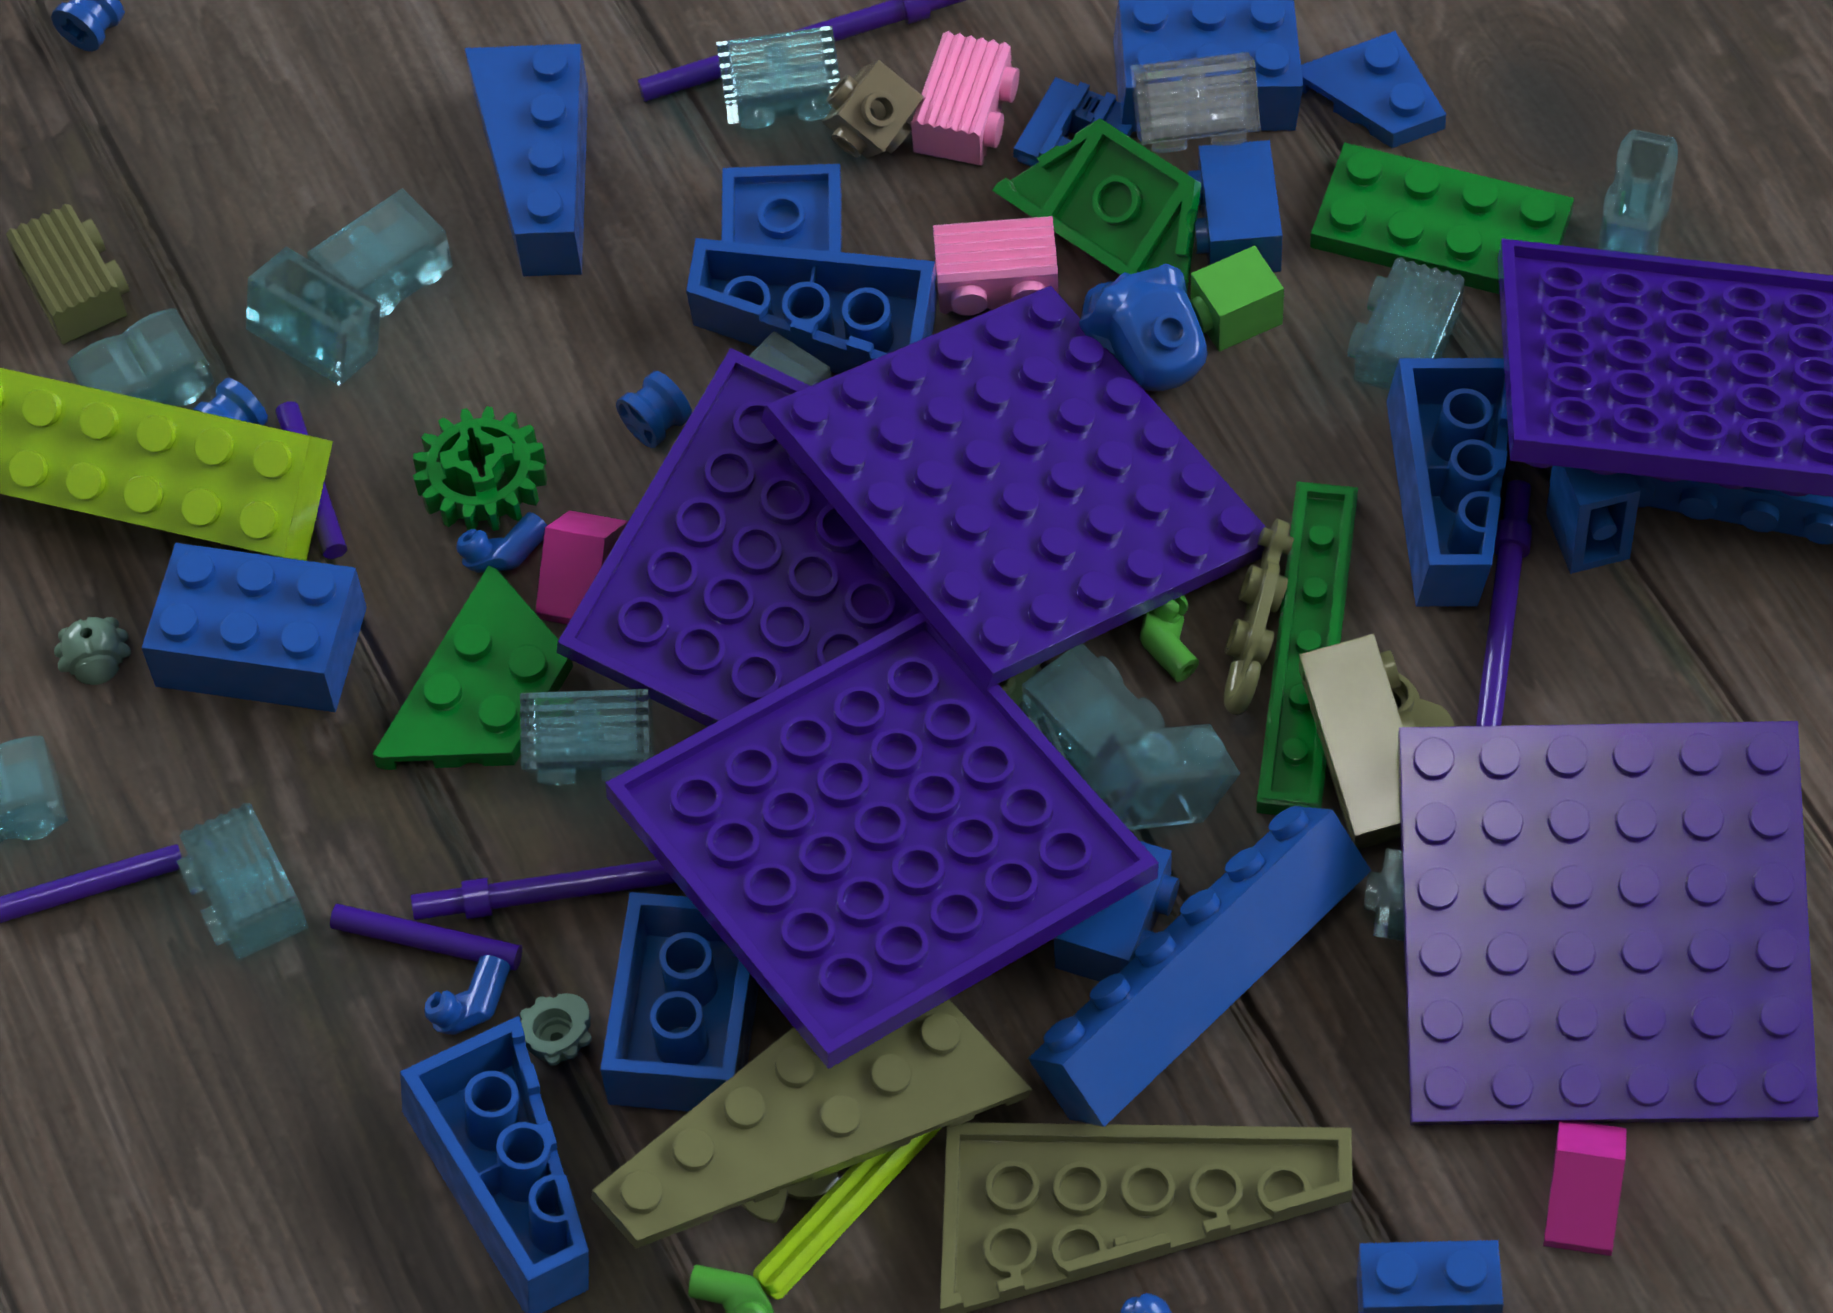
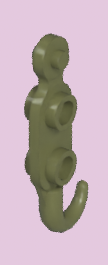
M1278 518L1273 522L1270 529L1264 527L1260 533L1258 545L1265 547L1262 551L1261 566L1251 565L1246 572L1239 592V600L1247 603L1243 620L1237 619L1234 622L1225 645V654L1233 657V662L1231 663L1225 685L1224 705L1229 713L1236 716L1243 714L1247 710L1255 693L1261 667L1269 655L1274 639V631L1265 629L1270 612L1275 613L1280 607L1288 584V578L1279 575V561L1282 553L1289 554L1294 538L1288 536L1290 523Z

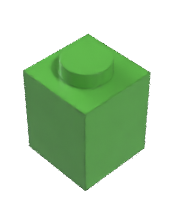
M1255 245L1191 273L1190 302L1202 332L1208 334L1219 352L1283 324L1284 288Z

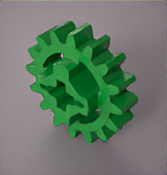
M489 406L485 408L481 418L473 419L471 412L465 408L461 409V422L453 425L444 417L438 420L441 434L435 436L424 433L421 437L424 452L413 454L416 473L413 475L418 496L423 497L425 509L429 515L440 511L443 524L447 527L452 526L459 518L464 519L467 531L476 529L479 521L487 520L490 528L496 531L500 527L499 517L507 514L517 522L522 518L520 510L522 502L535 506L538 504L539 497L536 487L547 484L544 466L547 462L543 444L537 443L535 430L531 424L519 428L517 415L513 412L508 413L501 421L496 420L493 407ZM476 462L481 463L482 469L485 472L484 477L479 476L475 465Z

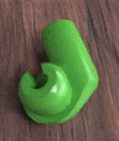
M1184 595L1145 613L1139 636L1142 646L1176 682L1186 680L1199 665L1197 657L1180 641L1184 623L1183 615L1188 609V602Z
M698 1264L694 1266L688 1288L690 1298L722 1304L726 1313H774L770 1301L755 1277Z

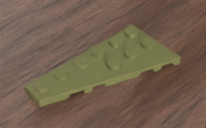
M949 999L830 1069L825 1066L793 1027L592 1190L591 1199L634 1248L637 1249L712 1220L715 1214L752 1200L756 1203L777 1195L780 1189L809 1178L813 1181L907 1145L911 1139L947 1125L951 1128L972 1120L975 1114L1005 1103L1008 1106L1029 1097L1032 1088Z
M964 1122L951 1128L947 1125L940 1313H968L1349 1202L1352 1200V1128L1107 1124L1103 1127L1093 1124Z

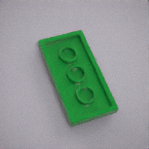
M1344 142L1311 231L1310 248L1500 294L1498 254L1501 239L1562 245L1572 215L1574 198Z

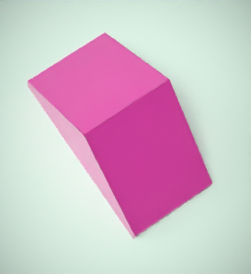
M569 510L545 527L535 613L541 620L562 624L569 623L628 521Z
M1559 1121L1543 1246L1612 1256L1626 1160L1627 1128L1582 1121Z

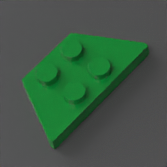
M1097 119L1077 132L1068 144L1053 147L1037 157L1038 163L1011 180L1004 178L993 188V192L1033 218L1053 216L1054 232L1118 274L1122 275L1124 272L1134 274L1167 263L1182 271L1186 289L1188 290L1201 183L1104 120Z
M487 567L373 752L376 767L383 770H396L397 762L433 760L434 768H455L467 763H479L483 766H509L516 764L574 666L572 660L557 653V642L559 639L496 568Z

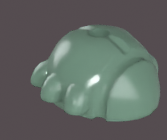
M88 617L86 620L79 619L73 622L69 627L61 629L58 633V639L61 642L54 648L55 656L60 658L58 670L75 675L76 680L84 684L99 685L109 681L119 671V663L123 662V658L131 654L130 647L124 643L128 640V633L124 629L118 628L119 622L114 617H106L104 619Z
M565 993L558 994L555 998L540 996L535 1000V1004L531 1008H525L520 1013L527 1049L536 1058L547 1062L550 1066H556L560 1062L575 1058L579 1050L591 1042L592 1037L587 1030L590 1028L591 1023L590 1011L585 1000L578 995Z

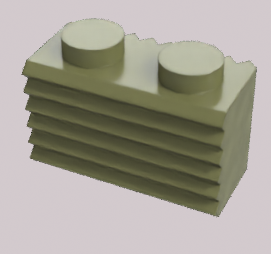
M64 204L60 210L53 209L50 214L42 213L39 219L31 218L28 224L21 223L17 229L10 228L6 236L16 264L62 345L127 316L121 295L130 292L128 284L115 259L104 263L99 253L106 251V248L91 218L80 222L72 206Z

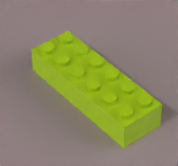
M0 368V494L278 557L307 561L333 441Z

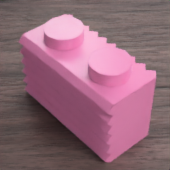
M950 31L943 33L921 94L924 98L918 104L911 122L913 152L980 166L983 165L987 147L997 148L1001 140L1004 114L999 112L1002 109L1003 102L1012 103L1017 93L1019 69L1011 67V46L1006 42L998 44L994 39L987 42L983 37L976 40L972 35L965 38L961 33L953 35Z
M1053 216L933 225L939 310L941 313L946 315L953 311L965 316L976 315L983 312L986 308L996 309L1048 286H1052L1059 294Z

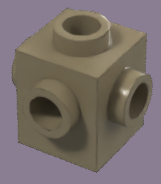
M877 60L862 67L854 78L847 74L835 86L826 100L832 108L822 120V123L834 132L831 138L836 145L854 157L862 155L867 159L885 150L891 154L901 145L911 131V125L906 121L924 96L883 62Z

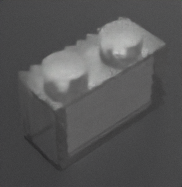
M1249 52L1130 66L1137 137L1142 145L1152 144L1153 152L1169 153L1182 151L1188 148L1187 140L1211 137V144L1215 146L1236 145L1247 141L1246 133L1261 131L1255 60Z

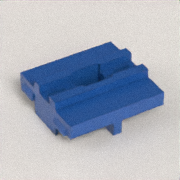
M1055 77L1016 143L1013 157L1017 158L1018 162L1032 167L1038 163L1037 157L1055 146L1066 145L1072 141L1066 138L1070 132L1076 134L1099 118L1129 137L1132 134L1133 125L1121 124L1120 102L1116 101V95L1107 92L1105 96L1089 91V84L1080 81L1077 86Z

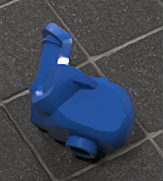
M1166 263L1134 274L1124 272L1115 281L1098 284L1086 294L1079 327L1086 336L1096 339L1104 348H1107L1144 390L1158 392L1180 387L1193 379L1204 366L1207 358V344L1187 294L1184 274L1179 268Z

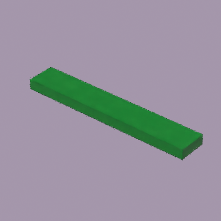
M1296 482L1290 536L1294 538V541L1287 555L1285 577L1288 578V584L1281 603L1256 813L1278 815L1280 812L1293 806L1322 808L1327 761L1299 673V654L1341 643L1358 487Z

